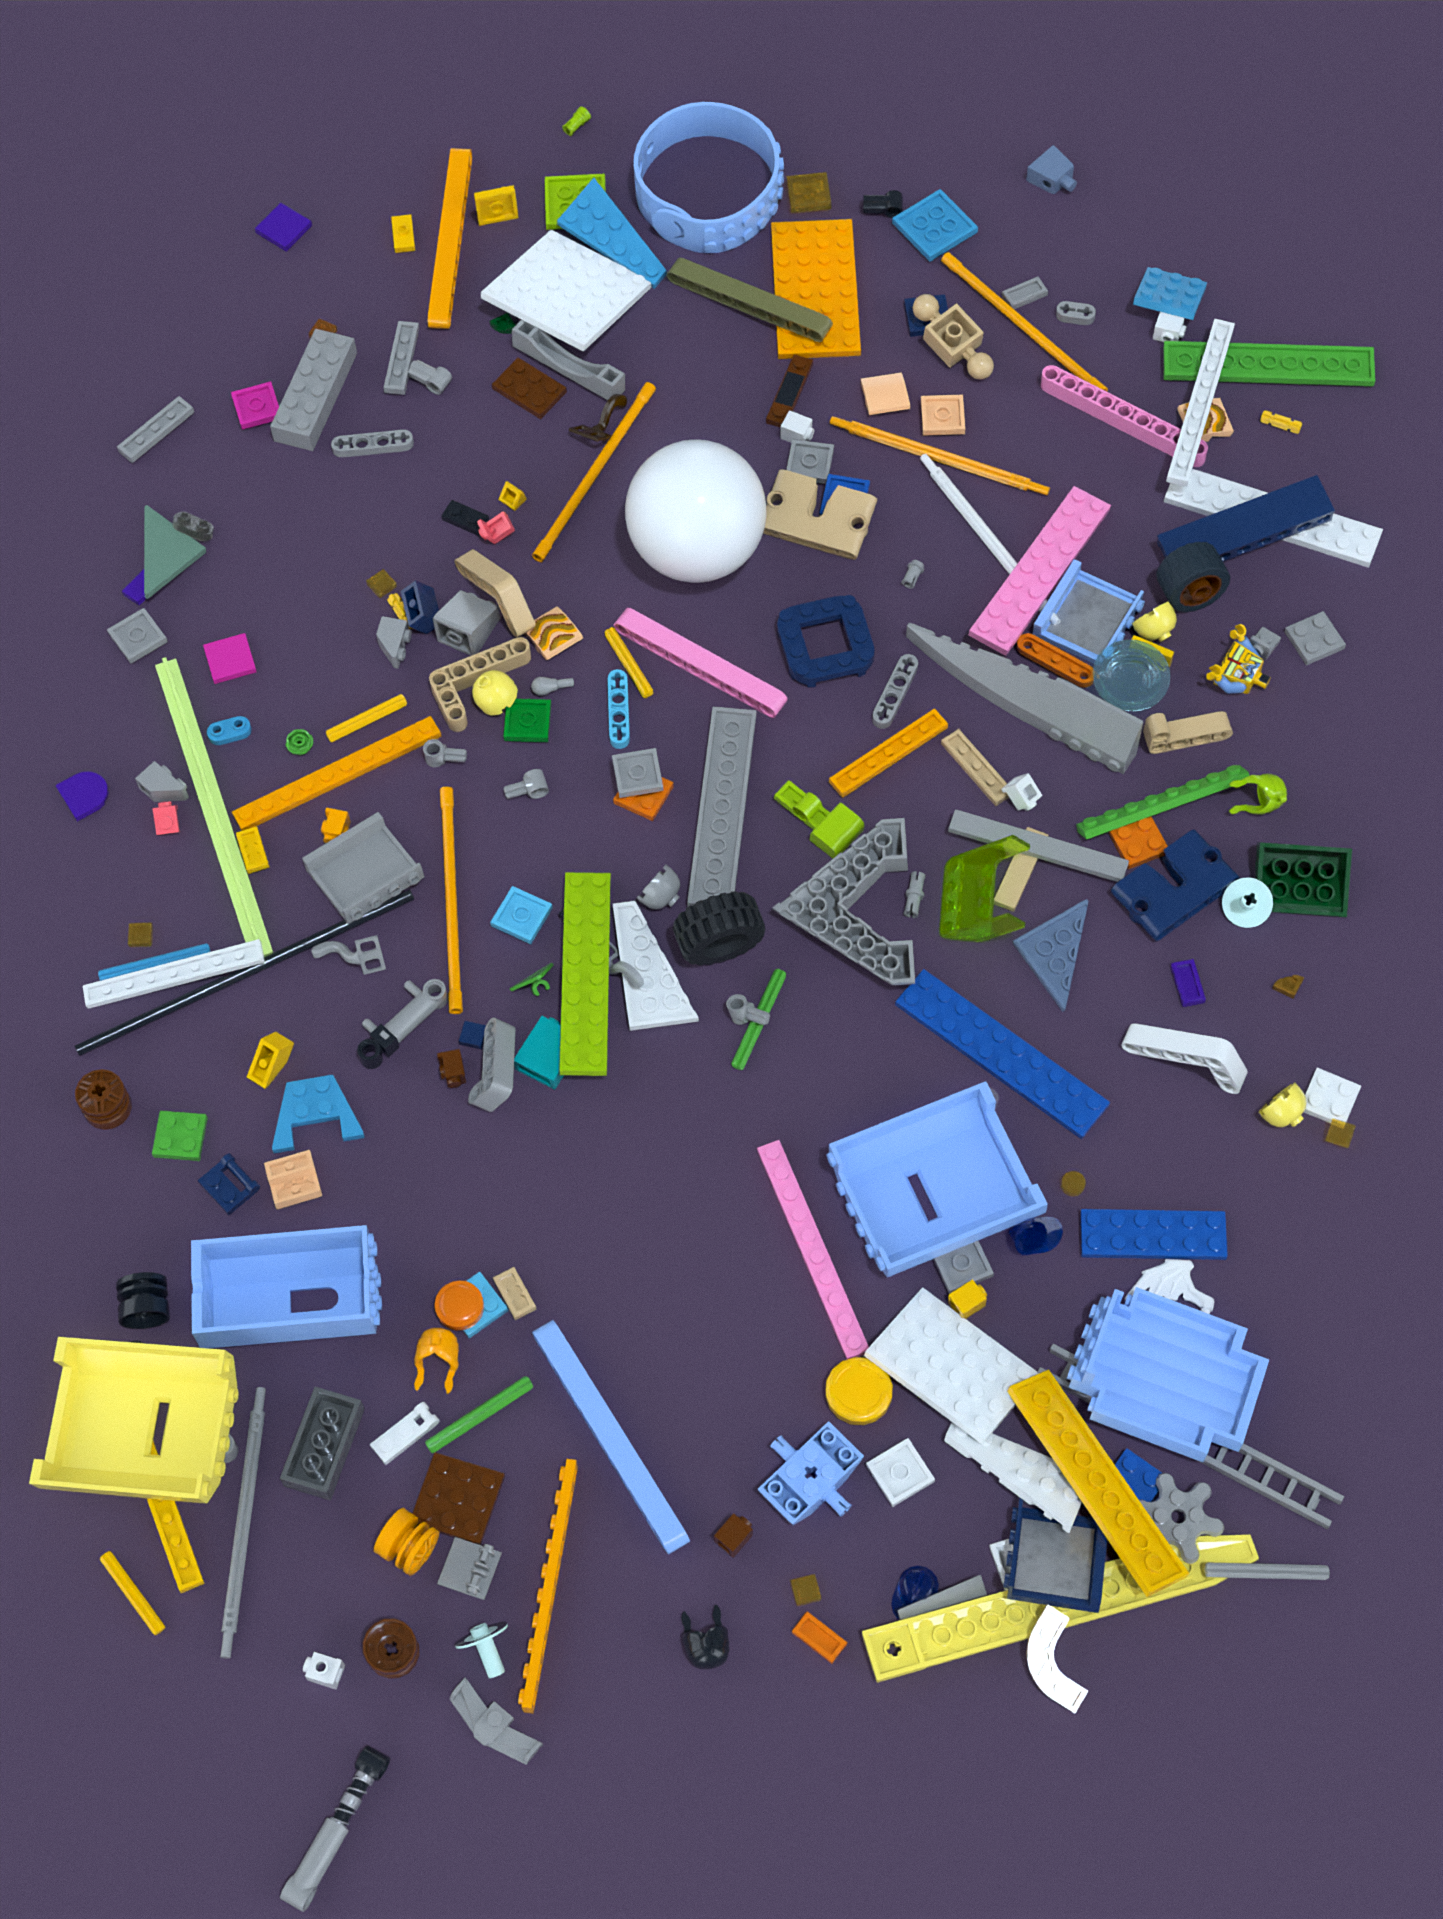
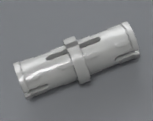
M917 871L911 873L909 889L906 890L907 902L904 915L909 918L911 910L913 913L912 918H917L919 914L920 900L924 896L922 889L925 874L919 872L918 880L916 876Z

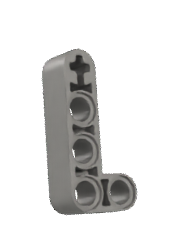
M491 1018L485 1027L482 1080L472 1088L468 1098L470 1104L488 1112L494 1111L507 1100L513 1089L515 1027L497 1018Z

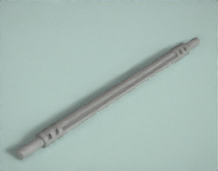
M262 1387L256 1388L254 1408L250 1412L226 1603L221 1629L223 1641L220 1657L224 1659L231 1658L233 1635L237 1632L239 1605L265 1418L263 1408L266 1389Z

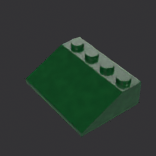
M1257 842L1255 879L1263 882L1272 894L1273 908L1271 912L1347 917L1352 848Z

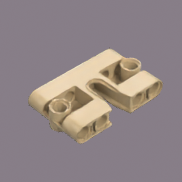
M779 470L772 491L767 496L766 523L763 533L844 558L857 559L864 537L868 533V526L877 503V498L870 494L838 485L828 500L823 514L820 517H814L812 515L817 500V479L788 470ZM775 500L782 501L780 505L772 504ZM855 524H863V527L860 529L853 528Z

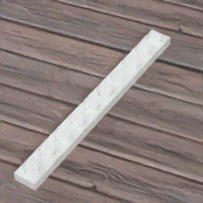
M1214 319L1166 482L1185 487L1188 485L1235 323Z

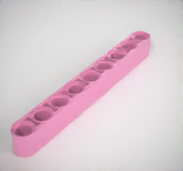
M1049 365L1043 369L1041 388L1046 393L1172 457L1174 456L1181 432L1180 428L1057 366ZM1202 439L1193 467L1202 466L1206 460L1208 445Z
M626 608L614 623V628L622 636L768 717L775 718L788 700L787 696L779 689L634 609Z

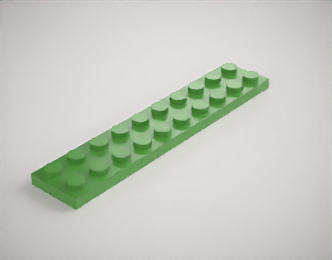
M1164 341V380L1196 381L1207 342ZM1229 343L1218 382L1374 386V347Z

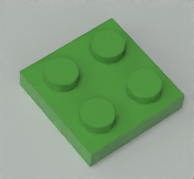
M160 1111L152 1150L153 1157L200 1161L208 1119L207 1115Z

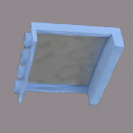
M1074 559L1035 621L1033 635L1103 668L1106 661L1110 662L1116 651L1114 649L1116 645H1121L1123 642L1126 628L1130 629L1132 627L1135 613L1141 612L1145 601L1142 600L1144 591L1141 590L1138 596L1118 588L1082 571V563ZM1053 613L1061 620L1056 625L1050 622Z

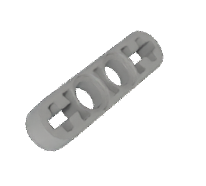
M408 430L343 435L335 437L331 442L333 454L337 457L403 452L410 450L414 445L412 433ZM382 439L389 441L384 446H380L377 443ZM361 441L368 443L364 448L357 447V444Z
M906 654L899 659L873 711L872 720L877 728L885 729L892 724L917 673L918 660L915 656ZM911 663L912 666L908 667L907 674L904 673L905 665ZM896 679H903L906 684L899 687L894 684V681ZM888 696H893L897 699V702L888 704L885 699ZM884 709L887 710L886 718L879 720V717H882Z

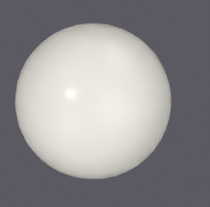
M684 440L656 451L640 466L627 492L625 519L628 533L635 549L652 568L665 576L679 581L691 583L709 582L737 570L756 550L765 528L766 500L757 474L738 453L722 444L708 440Z

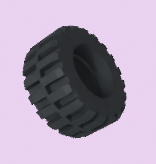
M737 891L724 892L716 896H709L705 900L697 901L696 904L690 905L684 912H681L673 925V931L683 958L690 964H697L699 966L704 964L713 965L717 962L722 963L725 960L734 959L740 954L743 955L749 949H753L757 943L761 942L766 930L756 900L745 892L738 893Z

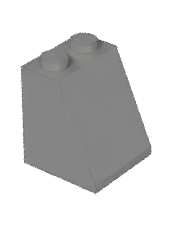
M460 590L433 617L437 641L470 656L479 653L500 620L499 606L494 602L485 601L473 593H466Z

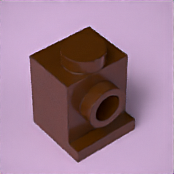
M460 1049L437 1053L441 1078L447 1080L448 1087L456 1088L461 1086V1084L467 1083Z

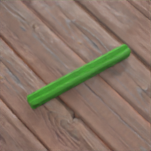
M780 969L774 970L757 1009L770 1013L786 978L785 971ZM753 1021L750 1022L732 1061L733 1068L738 1070L744 1069L764 1025Z
M524 1376L426 1440L427 1448L431 1453L438 1451L533 1388L532 1382L527 1376Z

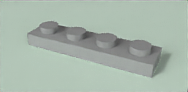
M398 321L384 384L385 393L401 395L406 393L409 379L408 371L414 356L419 323Z
M178 396L117 446L118 452L131 463L135 462L194 413L193 407Z

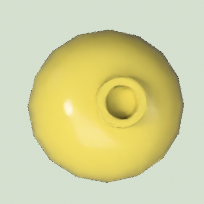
M1168 601L1156 607L1150 613L1141 616L1132 625L1141 638L1148 641L1158 639L1162 642L1172 636L1170 631L1176 625V613Z
M491 670L481 674L476 679L472 695L476 705L485 714L493 716L503 713L502 709L506 706L510 708L513 705L518 689L514 681L507 674Z
M1294 1082L1275 1095L1269 1106L1265 1104L1258 1112L1270 1125L1285 1127L1290 1124L1294 1127L1304 1119L1301 1114L1306 1109V1097L1301 1088Z

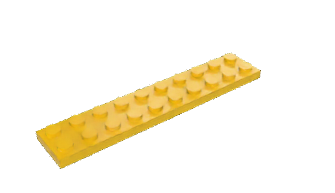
M1048 1369L1010 1386L1007 1392L1146 1597L1185 1579L1189 1572L1050 1370Z

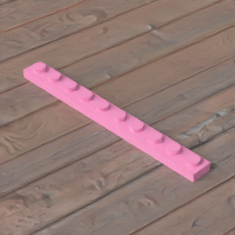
M777 1140L758 1147L759 1157L846 1360L863 1356L869 1346L780 1141Z

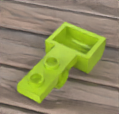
M789 780L774 795V799L813 829L810 833V841L833 859L838 854L843 853L864 831L865 825L862 819L843 803H839L829 812L822 806L821 801L816 795L810 792H803Z

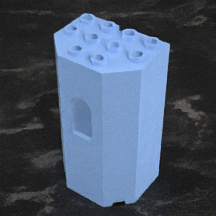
M367 1225L192 1240V1335L199 1347L219 1348L376 1334L377 1325H380L379 1310H382V1298L378 1287H381V1274L378 1273V1266L375 1263L377 1243L374 1242L373 1233H369ZM332 1289L338 1294V1302L332 1309L291 1313V1292Z

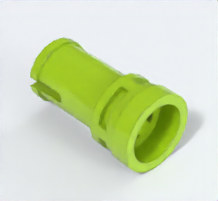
M580 106L573 114V117L562 126L563 131L567 135L572 136L581 125H584L591 119L589 111Z

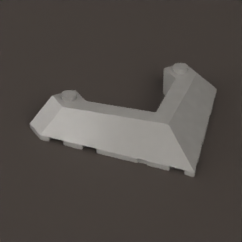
M905 818L882 819L879 821L874 829L867 834H863L851 844L848 850L843 854H838L812 875L808 882H804L791 892L786 900L773 907L775 912L891 985L915 984L913 941L889 942L883 936L881 937L875 933L872 927L859 917L857 918L851 914L848 909L885 872L908 871Z

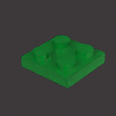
M515 699L510 708L506 706L504 741L548 742L551 700Z

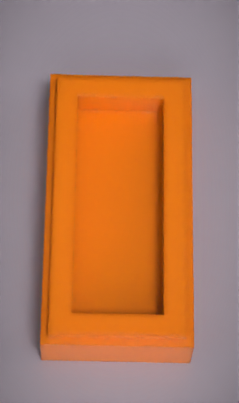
M808 1611L792 1630V1634L831 1664H833L848 1644V1642Z

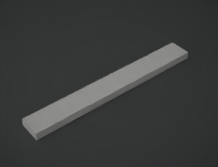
M956 809L948 832L1116 882L1124 878L1129 864V860Z

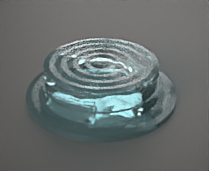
M1122 640L1109 645L1098 655L1093 668V682L1098 695L1104 701L1124 711H1142L1156 705L1165 696L1170 684V669L1164 656L1152 645L1138 640Z

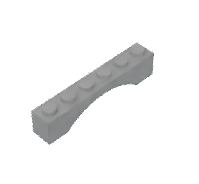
M521 320L512 329L513 347L606 400L614 394H622L625 391V373L611 365L593 364L572 355L557 344L545 331L524 320Z

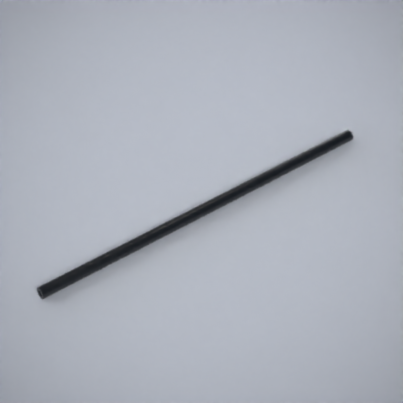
M409 889L383 902L381 906L370 910L358 920H354L349 924L345 920L338 922L264 957L265 963L233 971L75 1045L79 1056L308 950L317 944L414 900L413 894Z

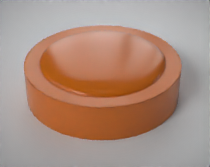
M453 1281L446 1284L438 1292L435 1299V1311L440 1322L447 1328L459 1331L466 1330L476 1325L481 1319L484 1312V1301L481 1292L472 1283Z

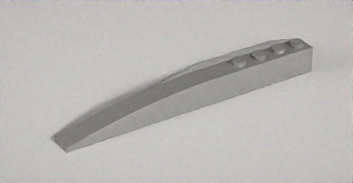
M908 623L906 637L939 666L979 695L1020 720L1048 734L1052 739L1067 744L1071 749L1080 751L1088 755L1091 760L1099 761L1110 770L1118 771L1121 774L1125 773L1137 755L1143 721L1064 679L1059 677L1056 680L1048 678V673L1039 671L1038 674L1031 672L1029 666L1023 664L1015 666L1010 659L980 648L978 651L970 649L969 644L961 642L960 645L955 644L951 641L950 637L945 635L936 637L933 631Z

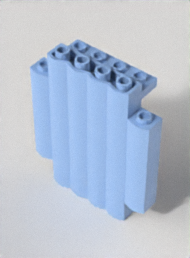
M1138 1287L1135 1288L1133 1295L1128 1294L1124 1305L1120 1304L1124 1292L1117 1289L1114 1290L1112 1298L1109 1296L1106 1298L1101 1297L1098 1305L1093 1304L1089 1314V1318L1093 1319L1091 1325H1085L1081 1338L1086 1339L1083 1346L1078 1345L1074 1356L1075 1359H1078L1077 1365H1071L1066 1378L1071 1380L1069 1388L1092 1396L1087 1409L1092 1412L1090 1420L1200 1462H1204L1211 1442L1239 1452L1243 1445L1269 1363V1359L1241 1349L1248 1329Z

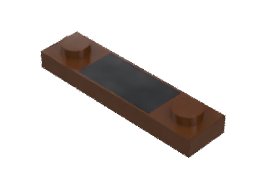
M793 355L766 417V424L781 428L788 412L794 411L813 367V359Z

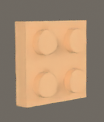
M963 395L921 396L923 435L965 434Z

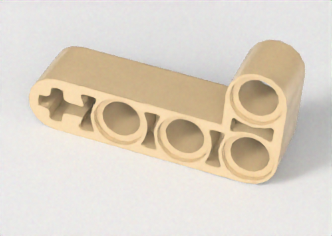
M1221 711L1167 722L1163 713L1152 714L1145 720L1143 733L1149 752L1157 754L1226 740L1232 736L1233 731L1227 713Z

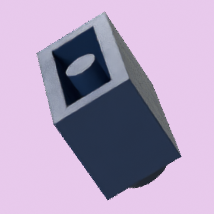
M415 580L401 591L409 627L428 634L435 629L433 617L439 611L434 588Z

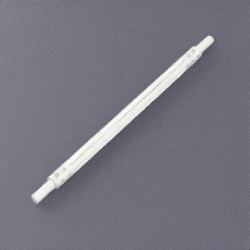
M923 454L920 460L931 472L930 476L1007 572L1011 574L1018 563L944 471L937 467L927 454ZM1046 599V601L1044 602V604L1041 606V608L1039 609V612H1042L1043 608L1045 607L1046 603L1048 602L1047 599ZM1053 613L1050 622L1056 625L1061 620Z

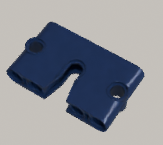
M1195 829L1189 831L1163 850L1165 856L1161 859L1171 877L1180 885L1179 887L1171 885L1163 875L1144 863L1117 882L1111 889L1113 896L1129 911L1130 919L1134 923L1141 924L1155 941L1161 940L1221 897L1232 882L1240 879L1238 874L1222 859L1220 850L1217 847L1210 846ZM1206 859H1212L1214 862H1209ZM1136 908H1143L1145 911L1140 912Z

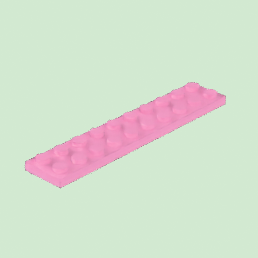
M1074 486L971 627L968 636L1006 656L1066 573L1072 561L1076 559L1106 517L1111 505Z

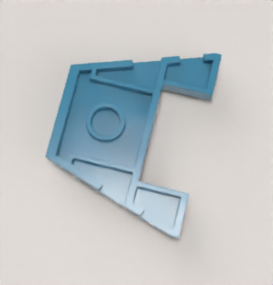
M333 1075L286 1083L272 1145L274 1154L295 1150L292 1128L340 1119L343 1141L365 1138L361 1126Z

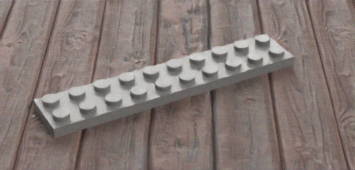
M712 708L687 902L688 907L696 904L697 901L707 899L709 896L735 891L757 710Z

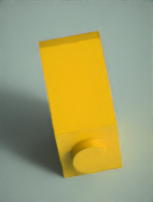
M278 1032L261 1038L247 1078L264 1089L267 1088L287 1063L294 1042Z

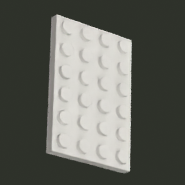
M923 1287L864 1354L867 1359L982 1445L1016 1405L1007 1392L1009 1387L1038 1374L1036 1370L968 1320L961 1318L957 1312Z

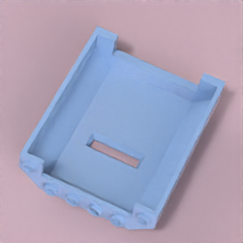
M986 1081L829 1144V1153L826 1156L830 1166L834 1168L837 1177V1190L840 1196H845L848 1202L845 1204L849 1216H854L857 1224H855L859 1237H864L867 1243L865 1249L869 1258H874L879 1270L887 1278L1046 1213L1048 1204L1038 1184H1031L995 1112L996 1100ZM915 1174L918 1175L937 1215V1218L928 1221L908 1180V1177Z

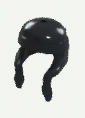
M715 1605L713 1610L715 1627L709 1629L706 1634L699 1631H691V1620L684 1611L681 1617L685 1629L682 1642L692 1665L701 1670L713 1669L723 1665L727 1661L730 1644L728 1629L721 1623V1610L718 1605Z

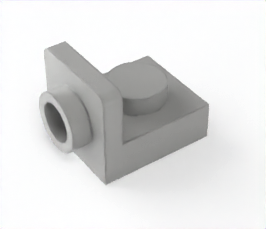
M1264 627L1260 629L1256 636L1253 635L1250 638V642L1255 650L1265 660H1267L1281 640L1280 636Z

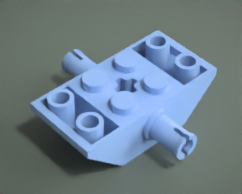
M829 1421L799 1450H795L782 1435L777 1437L778 1441L774 1440L770 1447L785 1460V1463L758 1488V1491L792 1525L810 1516L825 1501L842 1517L845 1514L844 1511L847 1512L852 1505L836 1490L849 1478L864 1458V1455ZM809 1473L815 1474V1479L813 1477L807 1479L806 1475Z

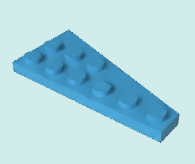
M595 178L589 182L557 220L558 226L608 259L626 267L637 275H642L645 280L651 282L652 288L655 289L667 275L666 269Z

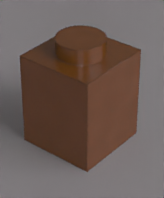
M733 1513L714 1535V1542L734 1558L753 1536L752 1524L745 1517H738Z

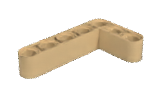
M474 549L454 560L462 576L496 599L511 633L516 638L536 626L519 585L511 574Z
M522 637L512 639L439 668L430 674L429 680L433 696L448 727L452 731H463L468 724L465 708L457 692L473 686L476 679L487 671L497 670L506 673L529 663L531 651L527 639Z

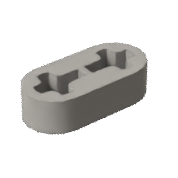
M1069 301L1060 302L1056 310V317L1059 321L1078 325L1092 324L1096 315V310L1092 305Z

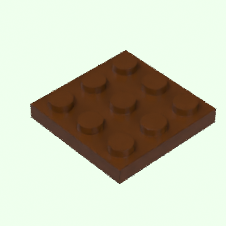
M434 1452L412 1513L418 1517L417 1526L426 1522L429 1525V1529L433 1527L440 1534L453 1538L457 1537L481 1545L505 1479V1473Z

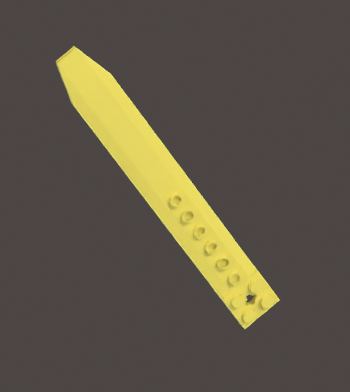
M1251 1535L1199 1536L1196 1540V1546L1200 1555L1199 1559L1193 1564L1185 1563L1181 1558L1179 1549L1170 1544L1189 1572V1575L1185 1579L1151 1596L1146 1597L1120 1558L1105 1562L1099 1613L1056 1606L1051 1607L1070 1618L1065 1628L1215 1586L1227 1578L1206 1577L1204 1572L1206 1563H1254L1259 1559ZM1008 1590L868 1629L862 1631V1637L876 1682L878 1683L920 1671L927 1667L1029 1639L1030 1633L1046 1605L1007 1599ZM890 1644H894L897 1648L900 1647L901 1651L898 1652L897 1656L888 1654L887 1650L890 1649Z

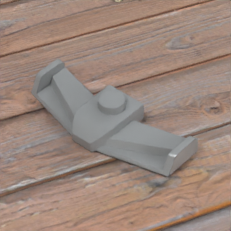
M466 1677L452 1692L450 1701L473 1732L474 1738L483 1746L493 1748L525 1765L543 1746V1743L508 1727L514 1721V1718L496 1702H493L487 1709Z

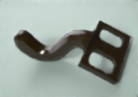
M614 394L606 402L597 425L592 428L579 425L569 428V431L597 442L611 438L610 434L604 433L611 413L615 407L625 408L627 397L622 394Z

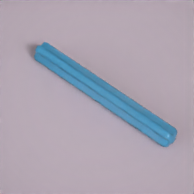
M206 943L99 970L98 976L99 980L102 981L211 952L209 944Z

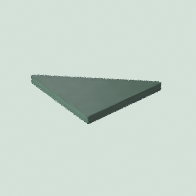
M146 505L144 522L145 598L148 599L206 553V548Z

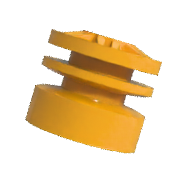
M401 1508L393 1514L381 1530L374 1545V1552L388 1562L396 1558L395 1566L399 1569L403 1568V1572L412 1576L432 1554L440 1532L433 1527L429 1529V1525L426 1522L417 1526L418 1517L405 1508Z

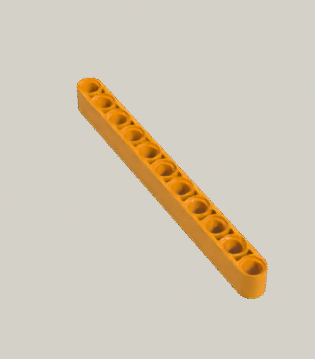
M450 149L428 310V328L450 329L472 166L471 149Z

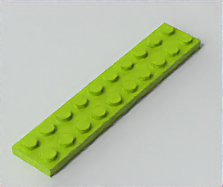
M565 872L560 1075L607 1076L611 873Z

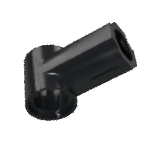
M888 191L885 195H863V213H885L887 217L893 218L903 212V195L899 191Z

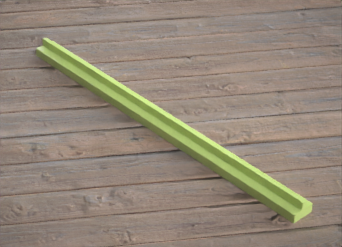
M166 657L162 658L163 663L157 664L155 667L245 942L260 939L263 954L266 957L272 954L273 950L177 660L167 661Z

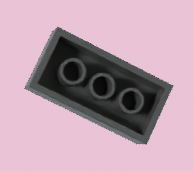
M314 1387L280 1477L284 1487L331 1501L365 1410L361 1400Z

